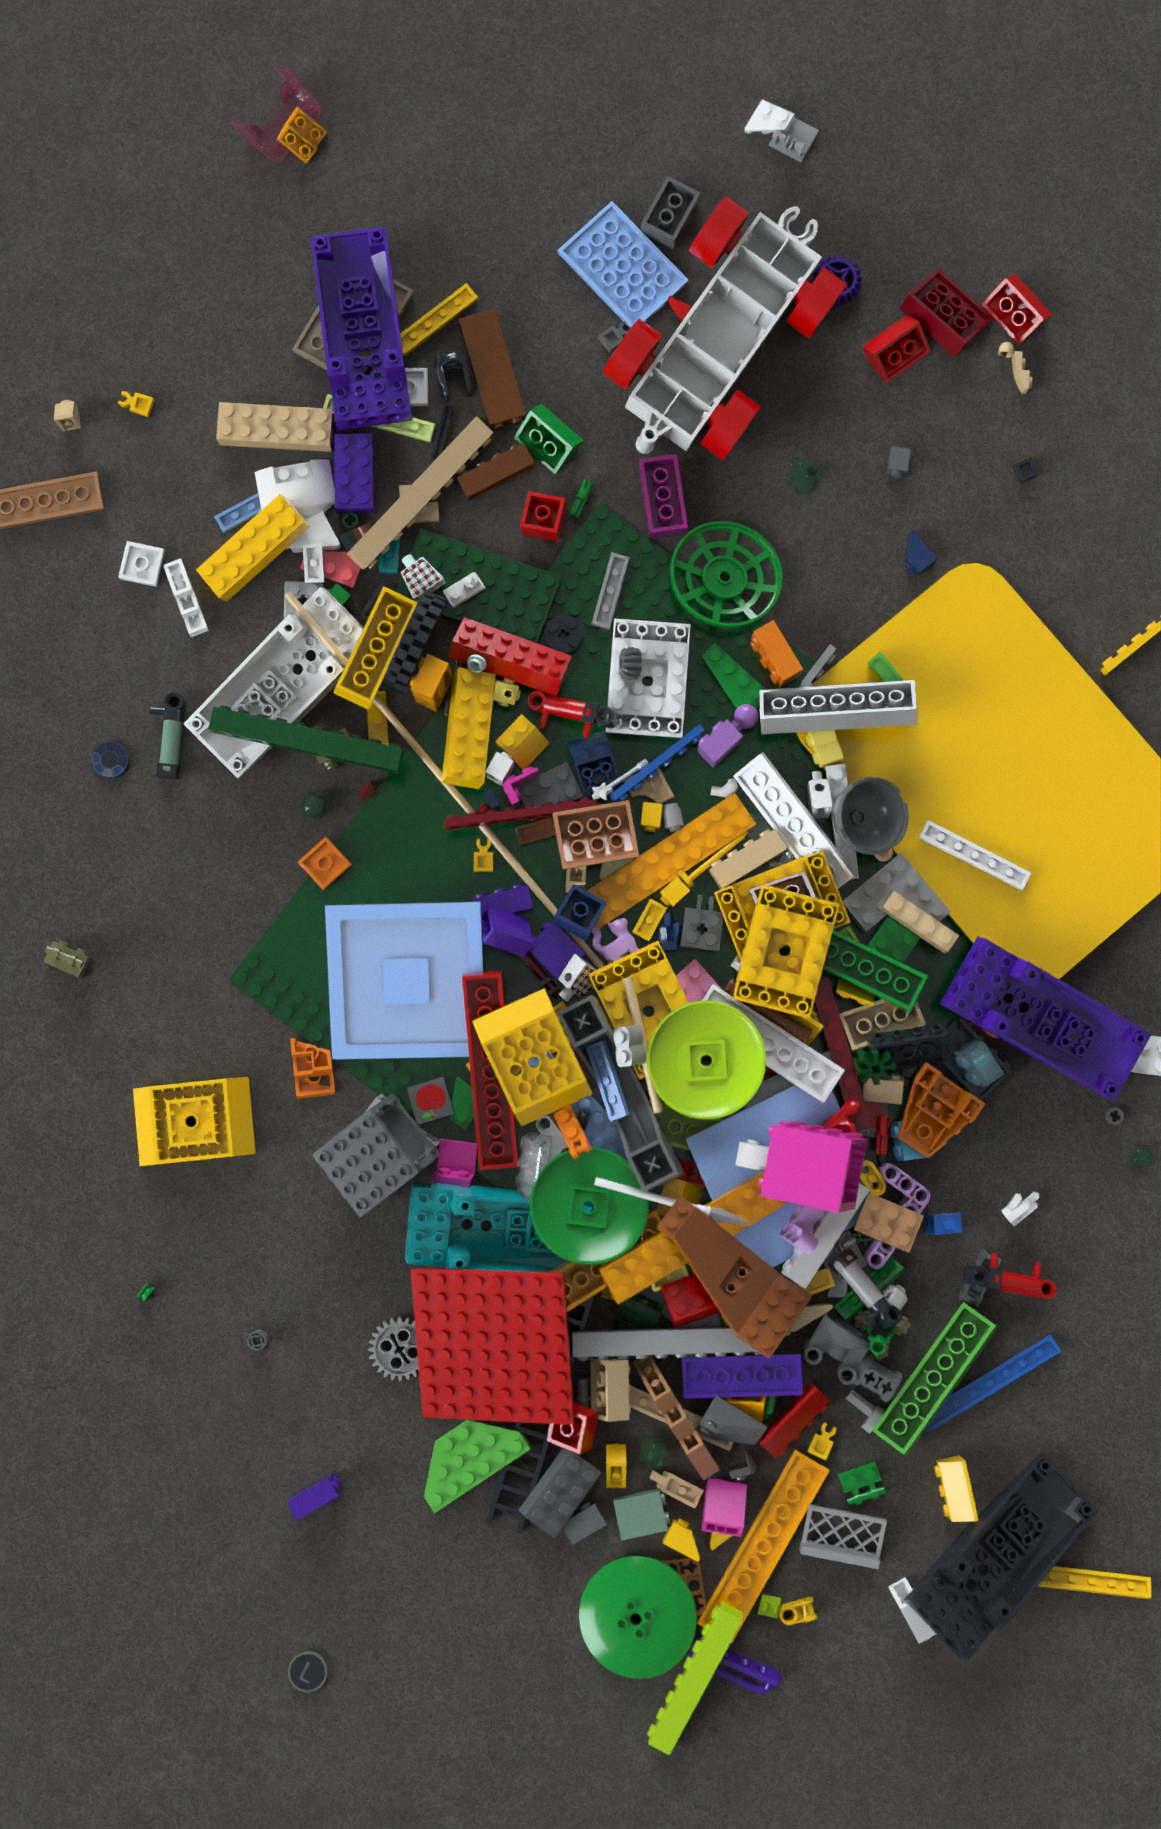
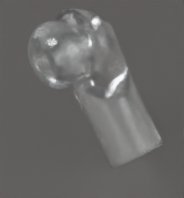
M785 850L779 860L769 861V870L793 861L794 854L789 850Z

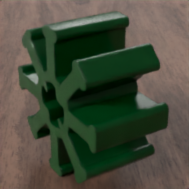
M862 1047L857 1049L859 1058H853V1064L863 1083L866 1084L871 1078L874 1085H880L879 1075H883L887 1080L892 1078L890 1069L895 1070L896 1064L888 1047L870 1048L868 1053Z

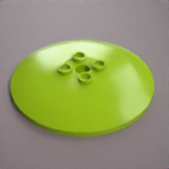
M696 1001L673 1010L656 1027L648 1046L647 1068L650 1080L657 1094L675 1111L696 1119H717L740 1110L756 1094L765 1073V1047L757 1028L741 1011L721 1002ZM705 1055L712 1058V1063L709 1066L701 1064V1058Z

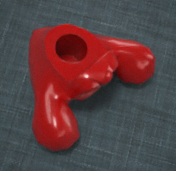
M854 1100L847 1101L838 1112L826 1119L822 1126H824V1129L834 1128L843 1130V1133H857L855 1125L850 1118L861 1112L860 1103Z

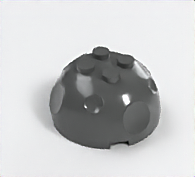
M879 777L861 778L848 785L838 795L832 812L834 829L843 843L852 850L867 855L883 854L897 846L904 837L908 826V807L899 794L901 791L893 783Z

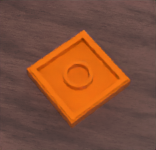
M327 837L322 839L298 861L323 891L352 866Z

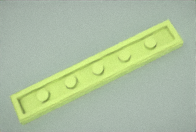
M327 394L323 408L332 409L334 412L332 395ZM412 417L413 421L372 427L431 443L436 424Z

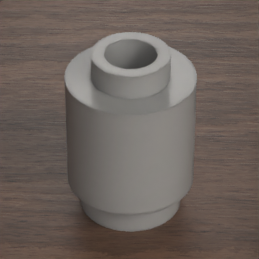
M678 803L663 805L662 816L665 829H669L670 832L681 830V826H684Z

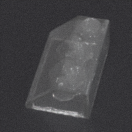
M529 1132L521 1139L520 1148H522V1155L518 1159L520 1170L515 1181L517 1193L530 1201L533 1185L535 1186L537 1175L549 1162L552 1136Z

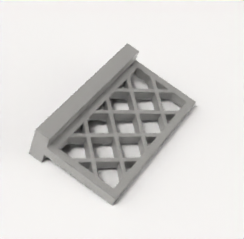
M809 1504L799 1548L800 1553L879 1569V1558L887 1520ZM812 1511L821 1512L824 1518L814 1523L811 1519ZM834 1515L840 1516L843 1520L836 1527L829 1521ZM853 1519H858L863 1525L853 1531L848 1523ZM827 1521L832 1529L822 1535L817 1527ZM872 1523L881 1524L880 1531L873 1535L868 1526ZM846 1525L851 1533L842 1539L837 1530ZM816 1529L820 1537L815 1541L807 1540L808 1533ZM866 1529L871 1537L861 1543L856 1534ZM832 1533H835L840 1540L834 1545L828 1544L825 1539ZM854 1536L859 1545L854 1548H848L844 1542ZM874 1540L877 1545L876 1553L868 1552L864 1545Z

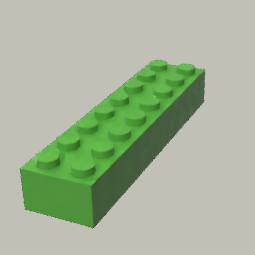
M963 1302L872 1431L902 1454L908 1456L998 1327Z

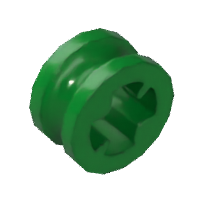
M146 1283L136 1297L142 1298V1301L145 1303L155 1288H150L149 1283Z

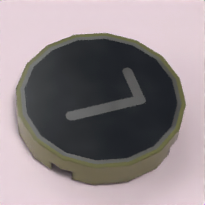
M304 1651L297 1654L290 1662L288 1668L291 1684L303 1692H313L319 1689L325 1682L328 1673L324 1658L313 1651Z

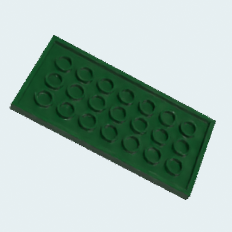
M420 528L411 555L415 561L423 557L442 575L446 582L432 593L447 599L443 590L473 572H476L486 588L455 608L451 606L447 599L441 616L461 623L464 617L538 644L562 576ZM402 576L397 591L414 601Z

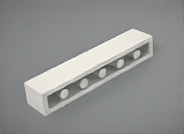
M862 1184L859 1185L854 1210L840 1213L824 1210L809 1232L810 1235L818 1239V1245L815 1250L808 1255L795 1247L791 1258L783 1264L781 1273L806 1289L870 1190Z

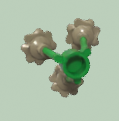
M869 1309L860 1311L858 1315L854 1316L856 1321L855 1327H860L861 1331H867L868 1340L870 1341V1349L867 1353L873 1356V1360L881 1361L883 1357L888 1356L887 1350L889 1346L887 1344L890 1343L895 1333L897 1335L907 1333V1329L910 1327V1323L907 1322L908 1318L902 1316L901 1322L890 1330L891 1332L887 1338H884L880 1335H872L871 1330L873 1325H876L875 1321L872 1324H867L865 1318L871 1314V1311Z

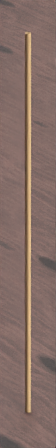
M290 591L284 595L285 598L345 668L348 659ZM376 694L373 700L375 705L441 782L442 771ZM442 783L467 814L475 812L454 785ZM487 825L478 826L544 906L555 916L558 909ZM566 931L586 953L597 969L605 966L583 939Z

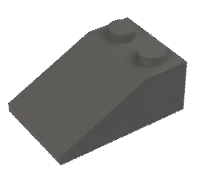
M715 1396L696 1427V1430L701 1435L713 1440L752 1445L757 1443L767 1429L765 1425L718 1396Z

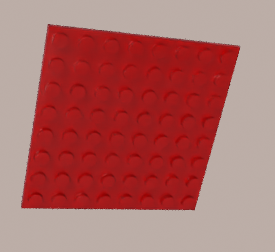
M410 1269L422 1414L424 1418L574 1425L563 1272Z

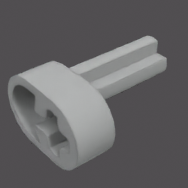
M852 1389L845 1399L868 1416L861 1428L871 1433L885 1411L878 1405L874 1407Z

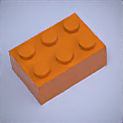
M773 620L755 630L750 644L753 650L759 652L762 657L760 661L765 669L768 668L771 672L770 678L775 685L778 684L781 688L800 677L803 668L775 621Z

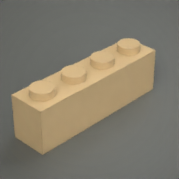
M769 829L759 834L761 838L758 840H749L743 844L745 848L738 851L735 849L727 854L728 858L724 861L719 859L711 864L712 868L709 870V873L720 889L733 884L786 851L787 847L776 829L772 831Z
M895 891L889 895L880 910L943 953L950 950L959 936Z

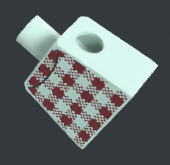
M409 554L402 559L406 569L401 574L415 602L418 603L425 589L434 592L446 583L442 575L423 557L415 561L412 555Z

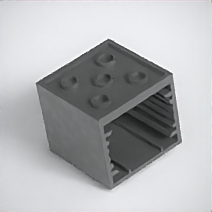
M392 1093L357 1118L313 1153L312 1156L361 1218L418 1174L440 1154L401 1105L399 1099Z

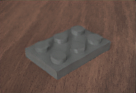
M567 762L515 786L521 795L524 806L534 805V807H541L542 804L548 802L556 805L564 800L574 802L584 797Z

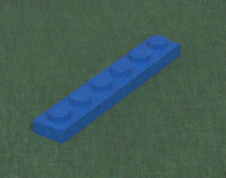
M699 724L614 791L609 797L613 803L624 801L629 796L628 792L632 789L636 791L644 785L642 781L647 777L652 779L659 773L658 768L662 765L664 768L674 761L672 758L676 754L681 756L688 750L687 746L690 743L696 744L703 738V727Z

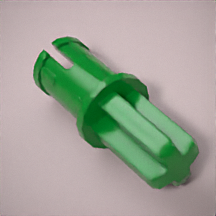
M583 480L578 494H575L576 499L570 510V515L579 518L585 504L589 502L588 497L594 486L592 482Z

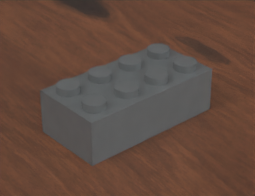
M563 1448L519 1511L524 1517L555 1538L602 1472L577 1453Z

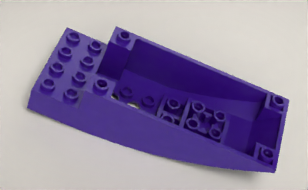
M386 227L312 236L311 245L327 374L331 386L337 430L413 421ZM363 349L371 351V355L368 358L361 357L360 353ZM370 366L373 368V373L371 375H364L363 368Z
M977 936L940 1002V1005L1112 1102L1118 1096L1152 1035L1036 965L1016 957L988 939ZM1006 993H1011L1013 996V1000L1009 1004L1003 1001ZM1022 1002L1028 1004V1010L1024 1013L1019 1011V1005Z

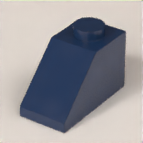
M912 530L907 537L905 563L907 565L905 567L911 575L915 574L917 577L933 565L937 558L915 531Z

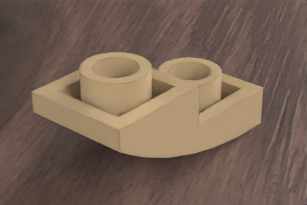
M1015 351L1012 356L1014 378L1021 393L1026 394L1028 389L1032 387V377H1029L1030 370H1024L1025 358H1022V352Z

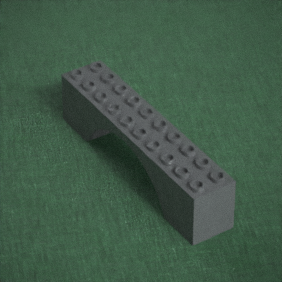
M590 995L557 1012L573 1048L583 1060L597 1086L598 1083L586 1047L606 1040L630 1115L616 1120L615 1124L620 1133L626 1157L643 1192H651L685 1175L656 1113L654 1114L652 1105L633 1066L619 1067L617 1064V1047L613 1039L614 1027L600 999Z

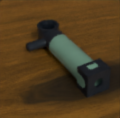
M170 692L164 699L165 708L150 707L149 713L164 715L160 762L157 763L156 776L160 779L178 780L180 768L178 763L186 701L179 693ZM174 699H179V705L171 707V702Z

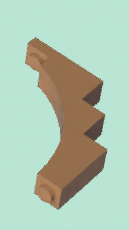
M648 1355V1358L634 1360L633 1364L651 1397L702 1479L705 1480L718 1472L720 1469L689 1420L652 1356Z

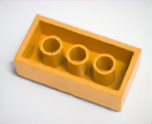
M427 653L426 657H422L418 665L420 670L417 676L413 675L409 685L411 686L416 703L437 712L451 684L452 673L449 663Z

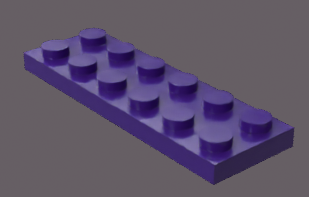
M801 1354L772 1355L770 1359L764 1355L682 1358L684 1398L803 1395Z

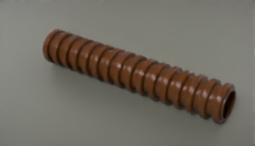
M730 979L723 990L732 997L736 984L734 979ZM740 1001L761 1016H764L767 1020H770V1022L781 1027V1029L786 1030L787 1033L795 1036L798 1040L800 1039L803 1043L808 1040L812 1033V1028L808 1029L807 1025L803 1026L800 1021L798 1023L796 1018L792 1019L791 1015H786V1012Z

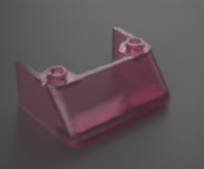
M276 64L274 68L285 80L279 88V96L284 104L262 130L255 124L247 125L245 122L230 118L229 121L249 144L268 159L280 162L290 150L280 143L277 137L293 111L298 107L316 121L321 114V106L292 69Z

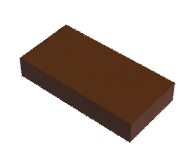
M552 817L515 827L520 846L556 836Z

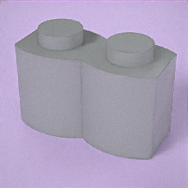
M640 1025L614 1028L613 1039L617 1047L616 1060L618 1066L626 1067L645 1064L646 1054L642 1045L643 1032Z

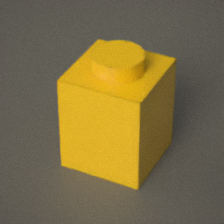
M643 802L640 827H643L644 831L655 832L656 829H660L662 804Z
M676 877L660 892L662 896L660 900L667 907L670 905L673 908L690 890Z

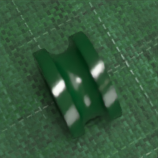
M348 512L343 515L342 524L345 529L353 530L359 526V519L355 513ZM349 517H352L353 520L356 519L352 526L345 523V521L349 520Z

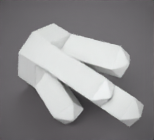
M1033 1192L1023 1201H1021V1194H1015L1009 1204L1001 1210L1012 1225L1016 1226L1037 1208L1035 1201L1039 1199V1193Z

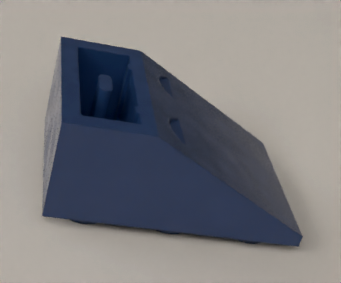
M604 731L589 735L588 739L582 737L567 742L584 798L589 797L593 799L592 795L594 792L592 787H600L603 783L607 786L619 778ZM620 783L612 788L613 792L621 787Z

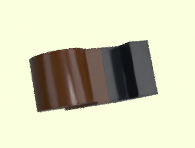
M371 522L339 535L346 552L351 550L372 527Z

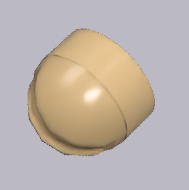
M1010 342L1002 343L999 347L998 355L1003 356V352H1008L1006 357L1011 358L1014 353L1013 345Z

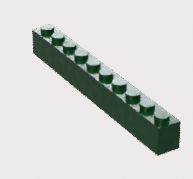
M220 705L219 708L213 707L208 727L211 733L399 774L404 750L400 748L399 744L389 743V745L381 744L382 741L373 738L367 741L363 740L362 736L351 734V737L337 730H333L331 733L319 726L309 728L301 722H295V724L287 723L288 720L283 718L272 720L268 719L269 716L260 713L254 716L250 715L249 711L242 709L236 712L224 705Z

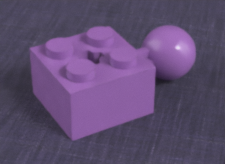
M749 704L739 706L734 713L733 722L730 723L728 720L724 723L722 721L718 722L713 727L712 734L710 736L706 734L699 741L697 752L712 768L741 742L743 735L739 731L742 728L749 729L757 723L759 715L756 708Z

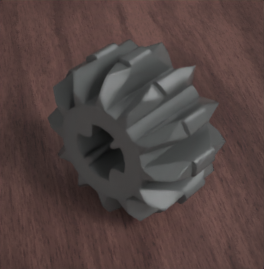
M628 647L620 651L618 669L622 679L633 680L641 676L643 658L639 648Z

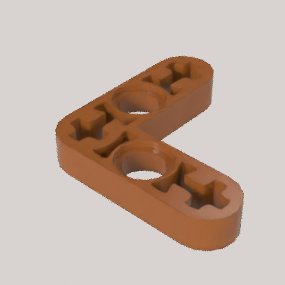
M689 1557L662 1560L667 1565L673 1563L677 1566L676 1572L681 1577H684L688 1587L689 1583L693 1580L699 1582V1589L690 1591L693 1596L702 1593V1597L698 1596V1601L703 1606L700 1607L699 1611H696L697 1616L702 1615L706 1608L700 1563ZM689 1561L697 1564L694 1567V1571H690L689 1568H683L684 1573H680L679 1562H683V1566L689 1565Z

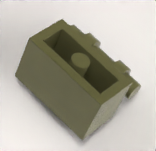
M62 940L59 943L53 941L51 946L46 947L45 953L47 955L44 963L78 978H83L92 958L87 956V951L81 948H77V950L71 949V944Z

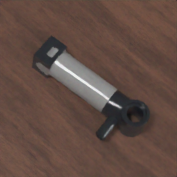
M849 1247L828 1265L836 1275L840 1273L871 1311V1314L865 1318L866 1323L872 1324L875 1321L880 1330L888 1332L901 1322L902 1313L896 1306L889 1304L856 1262L858 1257Z

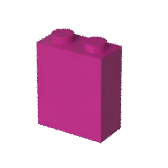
M708 1478L701 1531L741 1537L744 1528L746 1484L738 1481L728 1482L722 1481L719 1478Z

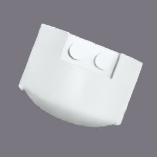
M310 460V462L276 468L272 466L255 472L261 509H264L279 494L288 498L305 520L322 511L326 513V510L333 504L335 506V488L329 460Z

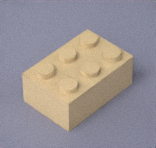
M609 1356L607 1360H597V1357L590 1358L591 1409L599 1412L598 1419L607 1422L629 1420V1414L631 1413L629 1394L631 1388L629 1384L630 1365L627 1359H617Z

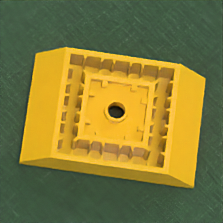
M763 884L747 936L733 999L810 1018L840 904ZM782 945L790 947V953L787 956H782L779 953V948Z
M659 941L588 974L614 1028L633 1026L623 982L625 978H633L648 1046L659 1023L673 1010L689 1003ZM646 1006H651L654 1009V1014L651 1017H646L643 1014V1009ZM633 1065L639 1080L644 1078L643 1065Z
M249 1077L133 1089L140 1166L256 1154ZM189 1116H194L197 1120L194 1127H189L186 1123Z

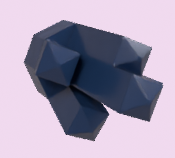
M670 911L664 913V925L656 931L663 951L680 950L683 925L674 920V914Z

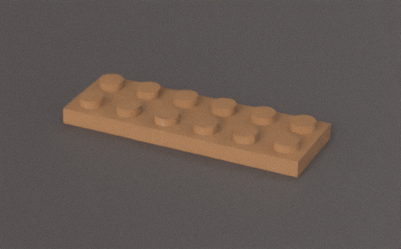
M97 471L0 489V529L105 510Z

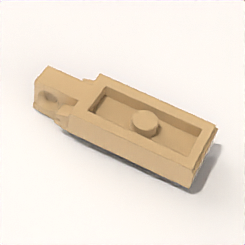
M652 1470L649 1476L650 1479L658 1482L656 1487L660 1491L693 1508H696L704 1492L703 1489L670 1472L663 1471L660 1474Z

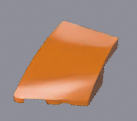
M290 1038L297 1099L335 1095L331 1051ZM320 1076L315 1082L309 1079L310 1077ZM322 1076H330V1086L320 1085Z

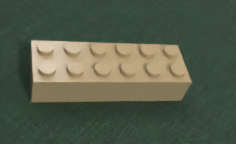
M219 402L216 437L219 445L332 452L334 412L332 409Z

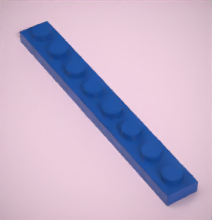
M1051 1335L1047 1336L950 1395L927 1427V1433L1062 1352Z

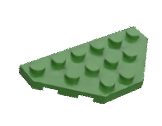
M466 1420L435 1441L424 1497L432 1511L436 1513L532 1448L521 1431L510 1430L475 1420Z

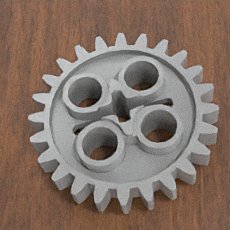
M399 1316L397 1322L391 1317L390 1324L384 1320V1328L378 1325L377 1330L379 1333H372L376 1339L369 1340V1343L374 1345L368 1348V1351L374 1352V1354L369 1356V1359L376 1360L372 1366L379 1365L380 1367L377 1372L379 1373L384 1370V1377L391 1374V1380L398 1376L399 1381H401L404 1375L409 1380L411 1373L416 1377V1370H419L418 1355L412 1357L408 1353L409 1348H417L415 1320L409 1323V1317H407L404 1322L401 1316ZM405 1330L408 1332L409 1337L402 1340L399 1338L398 1332ZM391 1333L394 1334L399 1346H404L403 1353L409 1359V1364L406 1363L400 1351H395L397 1345L391 1338ZM385 1340L390 1341L392 1348L385 1350L382 1348L381 1343ZM398 1357L401 1359L402 1365L395 1367L392 1365L391 1360Z

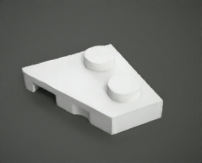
M762 100L744 130L749 134L756 131H762V134H770L775 130H781V133H786L795 119V115Z

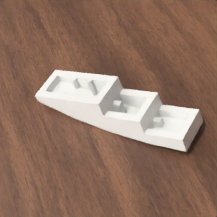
M178 559L163 565L190 637L209 631L182 560Z

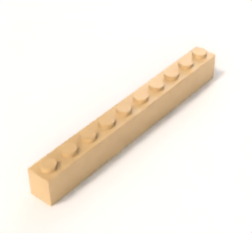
M478 417L474 418L352 547L347 555L363 570L366 567L370 569L378 561L376 557L380 553L384 555L390 548L388 544L392 540L396 542L402 536L401 530L405 526L409 528L416 521L413 517L418 512L422 514L429 507L427 502L430 499L434 501L441 494L439 490L443 485L445 487L449 486L454 480L452 476L456 472L460 474L465 469L466 465L464 463L468 459L472 461L479 454L477 449L481 445L485 447L492 440L490 436L493 432Z

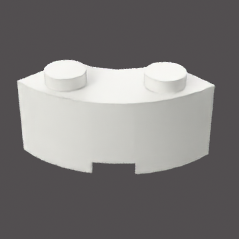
M748 1139L747 1142H740L735 1165L755 1170H765L769 1146L759 1145V1141Z

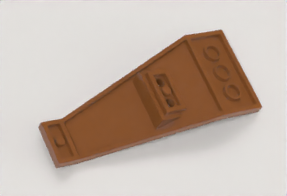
M679 1196L659 1223L657 1229L674 1240L736 1337L770 1359L813 1295L781 1275L700 1209ZM742 1271L745 1275L740 1276L738 1272ZM727 1287H733L734 1291H729Z

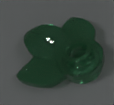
M791 458L790 464L793 470L785 476L784 481L789 485L798 486L799 494L807 493L812 489L813 484L820 479L821 469L815 464H810L805 458ZM814 471L815 476L810 477L808 472Z

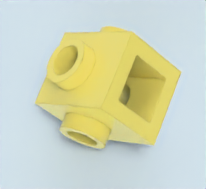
M504 678V680L495 679L493 700L498 701L497 704L502 706L515 705V701H518L520 698L521 690L515 681Z

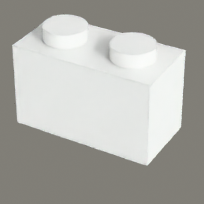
M496 752L485 771L487 778L502 786V783L505 782L504 779L509 777L515 768L512 756L505 752L501 754Z

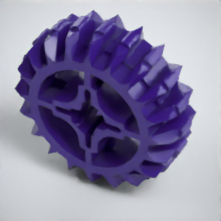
M836 254L834 260L830 256L827 257V262L823 259L821 260L820 265L816 266V271L812 274L814 279H812L811 283L814 282L824 267L844 282L847 276L850 275L852 285L850 288L846 286L836 300V306L838 307L840 301L846 305L847 299L852 302L854 296H858V290L862 287L860 283L863 279L859 276L861 270H856L857 263L851 265L852 259L845 261V256L838 259Z

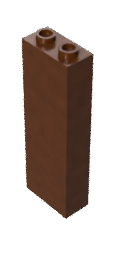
M495 309L460 318V328L490 430L499 431L504 429L505 425L513 424V426L522 424L526 418V413Z

